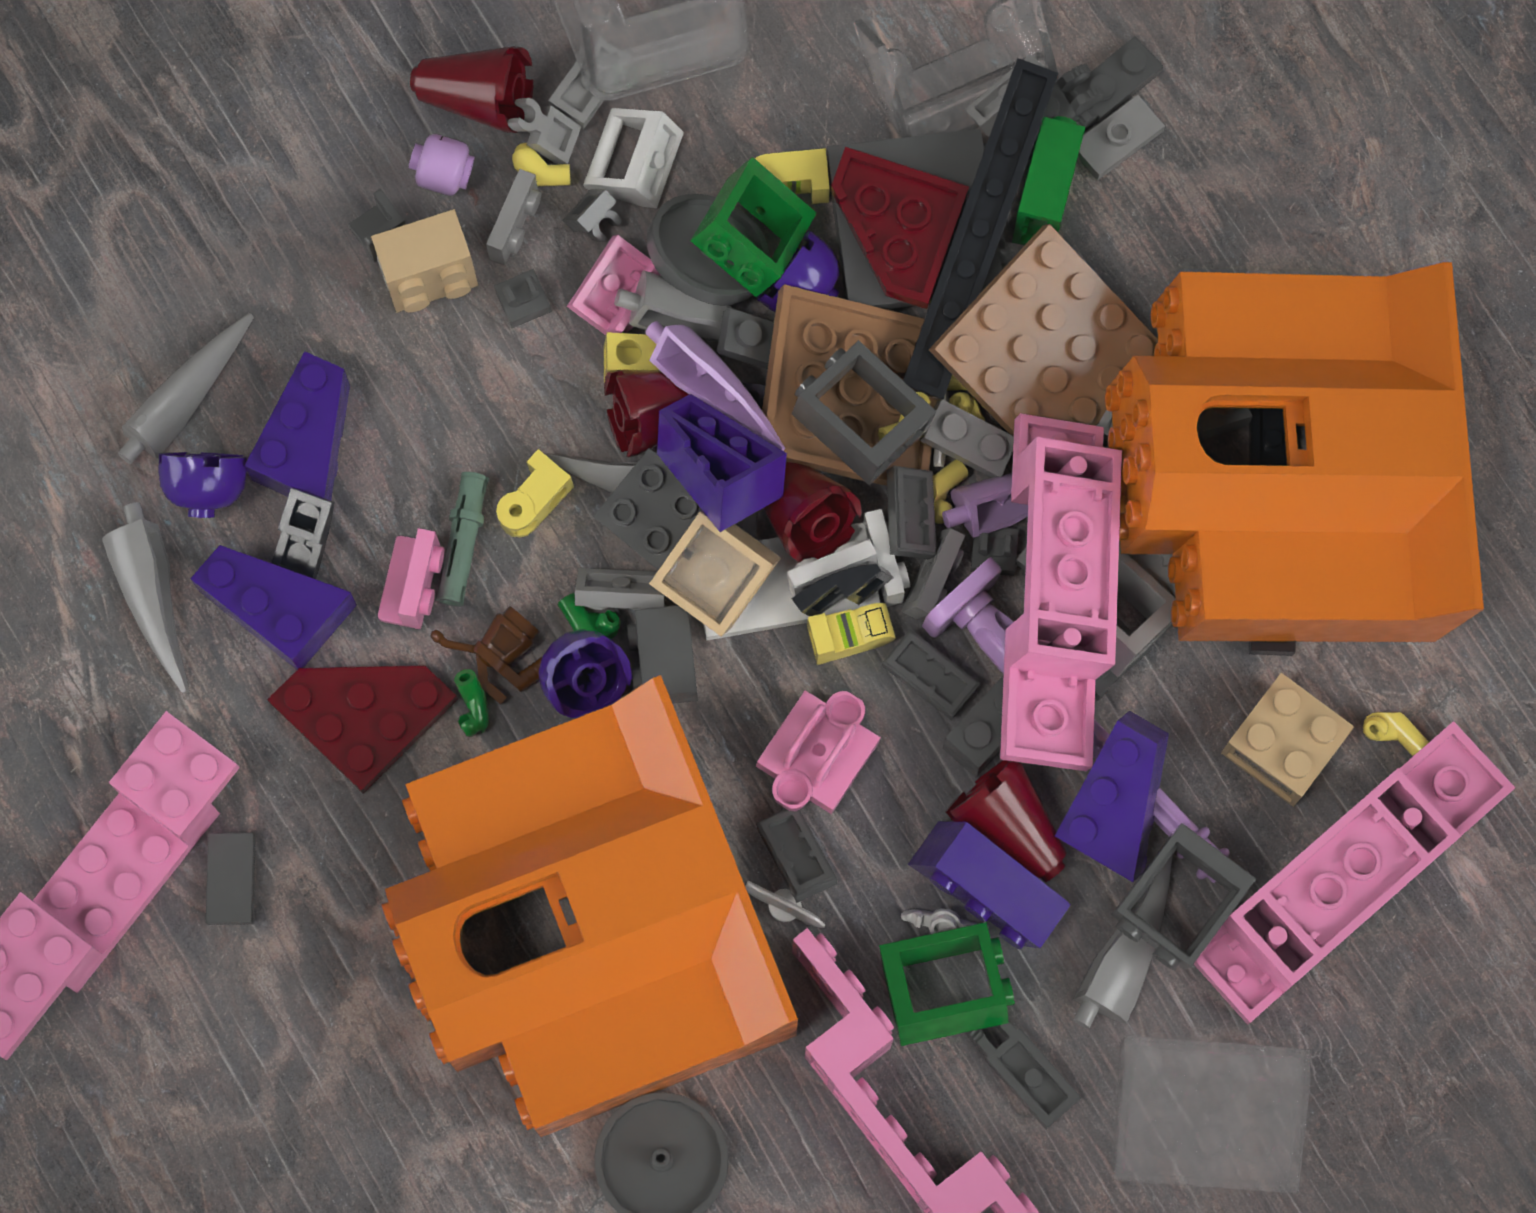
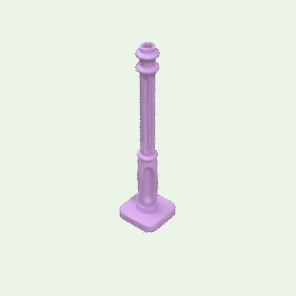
M990 557L930 611L922 627L933 638L942 634L954 622L961 630L967 627L979 647L1004 674L1005 631L1013 621L991 605L994 599L987 592L996 583L1002 569ZM1094 719L1093 757L1097 759L1110 734ZM1159 788L1153 813L1155 823L1169 837L1183 823L1219 850L1207 838L1210 834L1209 828L1202 827L1199 829ZM1221 848L1219 850L1227 857L1230 854L1227 848ZM1177 852L1178 858L1183 859L1184 857ZM1198 868L1196 872L1198 879H1205L1207 877L1212 883L1216 882Z

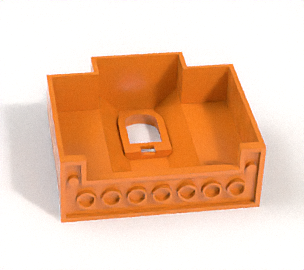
M1442 262L1389 276L1180 271L1170 285L1165 288L1160 297L1152 304L1151 324L1153 328H1157L1158 343L1154 349V356H1133L1126 366L1119 371L1110 385L1107 386L1105 393L1107 411H1112L1113 427L1110 428L1108 433V448L1122 450L1119 527L1121 554H1173L1168 563V577L1170 583L1175 584L1176 600L1173 601L1171 607V621L1173 627H1178V640L1436 642L1483 611L1484 604L1452 262ZM1213 407L1283 409L1287 466L1224 465L1213 461L1205 453L1199 442L1197 421L1200 414L1204 410ZM1296 426H1305L1307 450L1298 449Z
M661 675L650 679L612 705L405 784L410 797L403 799L402 803L416 834L422 831L424 833L425 839L419 841L418 845L430 872L385 889L388 902L381 904L390 929L394 931L396 937L400 936L392 940L401 966H404L411 979H416V981L409 983L408 986L417 1009L425 1016L427 1022L432 1021L435 1031L429 1033L438 1059H441L443 1065L450 1063L459 1072L498 1056L507 1082L510 1083L511 1087L519 1086L522 1097L514 1101L522 1123L526 1126L527 1130L534 1128L540 1137L546 1136L619 1107L636 1097L657 1092L797 1036V1015ZM544 888L566 947L497 974L484 975L474 970L464 957L460 943L461 930L465 921L474 914ZM566 898L569 900L577 921L569 926L559 901Z

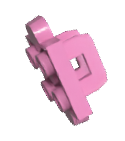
M806 690L803 692L756 763L757 768L775 779L772 785V793L777 804L789 811H798L808 801H811L832 815L880 742L881 737L860 725L865 716V706L861 699L848 691H840L833 694L825 703Z

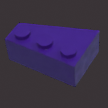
M304 351L244 465L252 481L287 497L289 496L290 489L294 487L331 501L334 480L337 476L340 440L343 437L350 383L343 368Z
M692 394L659 410L657 455L719 532L783 497L786 452Z
M221 545L216 548L190 578L202 595L296 670L306 666L357 606L351 592Z
M1128 711L1117 720L1058 828L1055 837L1134 883L1146 869L1149 836L1155 816H1153L1157 790L1160 788L1169 733L1131 711Z
M938 821L908 863L909 866L928 878L937 888L965 904L964 908L973 916L983 922L989 921L1001 929L999 935L1006 942L1020 950L1023 946L1040 949L1071 905L967 822Z

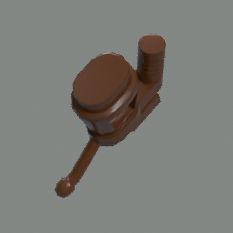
M511 606L503 614H496L482 640H478L475 645L447 640L444 634L438 630L431 632L432 640L445 648L476 654L478 680L483 690L500 705L507 696L488 681L487 667L497 671L520 692L540 680L539 668L542 657L519 673H516L509 667L511 663L533 647V640L540 633L536 627Z

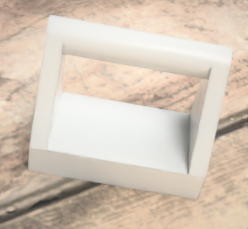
M612 108L583 186L588 190L606 189L615 199L641 207L657 208L684 132L662 111ZM623 125L641 130L625 178H604Z

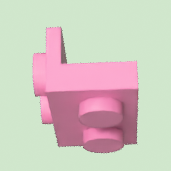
M619 235L612 236L566 307L604 335L607 332L627 333L634 327L629 325L631 310L614 305L617 291L624 289L635 293L643 270L657 275L660 274L650 258Z
M418 528L416 539L404 536L396 537L378 611V619L381 622L421 629L424 615H430L435 590L431 589L434 573H440L445 551L444 547H440L435 531Z

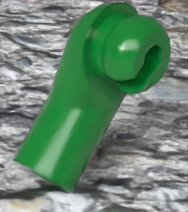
M575 593L565 596L557 603L573 631L580 629L597 631L610 639L617 635L621 622L615 612L607 610L606 613L587 612L584 606H575Z
M464 669L456 674L454 682L469 712L459 716L457 722L466 737H473L480 731L484 733L490 722L486 694L475 672L471 669Z

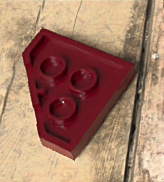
M845 147L831 184V193L885 296L927 309L966 201L969 186Z
M425 665L299 668L267 700L364 794L458 698Z

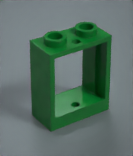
M1043 116L1018 209L1012 243L1025 246L1038 230L1047 224H1050L1059 233L1085 131L1084 126L1077 125L1070 118L1063 116L1048 118Z
M751 157L727 178L692 237L691 242L751 294L757 297L781 278L817 212L755 158ZM738 202L781 239L771 258L727 221ZM727 260L732 261L734 265L728 263Z
M987 922L879 945L882 968L901 1046L1009 1023L1007 1006L1015 1005L1013 990L1009 977L1000 978L997 965L1004 964L1003 951L999 937L990 938ZM980 950L991 993L990 997L913 1012L903 967Z

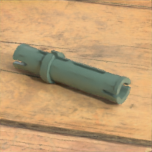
M475 472L461 473L455 509H451L449 515L452 525L441 581L436 595V601H439V603L459 607L464 605L465 590L470 573L478 528L483 526L485 518L481 514L489 478L485 475Z

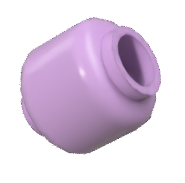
M432 134L426 138L424 145L415 143L409 168L416 170L415 181L419 187L452 196L459 188L466 190L475 157L469 155V147L466 143L438 134Z

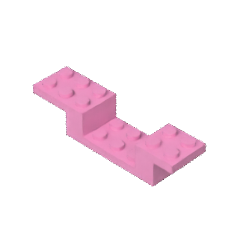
M1021 413L1014 419L1011 502L1028 505L1024 614L1006 628L1000 760L1079 771H1088L1093 766L1095 681L1115 665L1122 450L1103 447L1104 427Z
M167 711L109 781V784L119 794L33 901L20 892L0 917V1057L5 1060L9 1059L66 986L76 993L81 990L220 814L211 803L240 767Z
M1453 721L1227 918L1194 965L1247 1025L1250 1024L1515 789L1514 785Z
M807 928L793 939L792 953L843 1017V1019L806 1046L805 1059L924 1213H983L990 1207L994 1213H1039L1023 1192L1016 1197L1006 1184L1010 1175L1002 1163L994 1155L987 1159L982 1151L939 1185H935L932 1180L937 1173L921 1152L915 1156L911 1154L904 1144L908 1137L906 1132L892 1115L884 1119L875 1106L879 1098L863 1077L858 1081L854 1080L856 1075L890 1050L894 1039L891 1036L893 1034L891 1030L894 1029L893 1024L878 1006L871 1010L863 1000V993L866 992L863 985L851 970L848 969L842 973L838 968L834 958L837 953L822 933L814 937Z

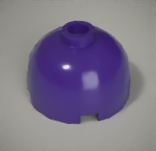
M810 230L803 237L807 243L801 249H796L781 278L769 287L771 290L768 295L761 293L757 297L760 303L773 312H776L778 290L784 284L837 297L839 291L834 288L839 276L838 261L832 249Z
M187 452L159 453L158 473L160 487L165 497L172 504L188 508V517L214 518L215 509L229 507L240 497L245 486L247 470L244 465L247 462V456L201 452V454H187Z
M584 629L565 633L552 642L542 656L539 668L541 689L552 707L563 716L575 719L612 705L621 699L626 684L630 686L632 679L630 661L622 648L602 633Z

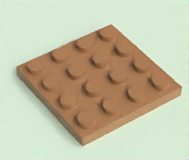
M1047 224L1038 230L932 345L929 351L1010 435L1014 436V419L1020 413L1096 426L1107 410L1105 405L1107 386L1110 385L1119 371L1126 366L1133 356H1154V349L1158 339L1050 224Z
M785 284L778 290L762 411L785 447L784 452L787 453L786 462L803 464L814 470L863 480L792 415L798 399L794 394L809 376L813 375L817 379L826 371L824 368L826 362L838 349L843 348L847 351L858 340L903 380L924 321L923 318ZM852 369L819 399L871 448L880 441L878 436L879 428L897 423L901 415ZM929 397L931 401L930 406L934 408L937 400ZM919 438L872 483L887 486V470L893 466L929 471L932 447L919 441Z

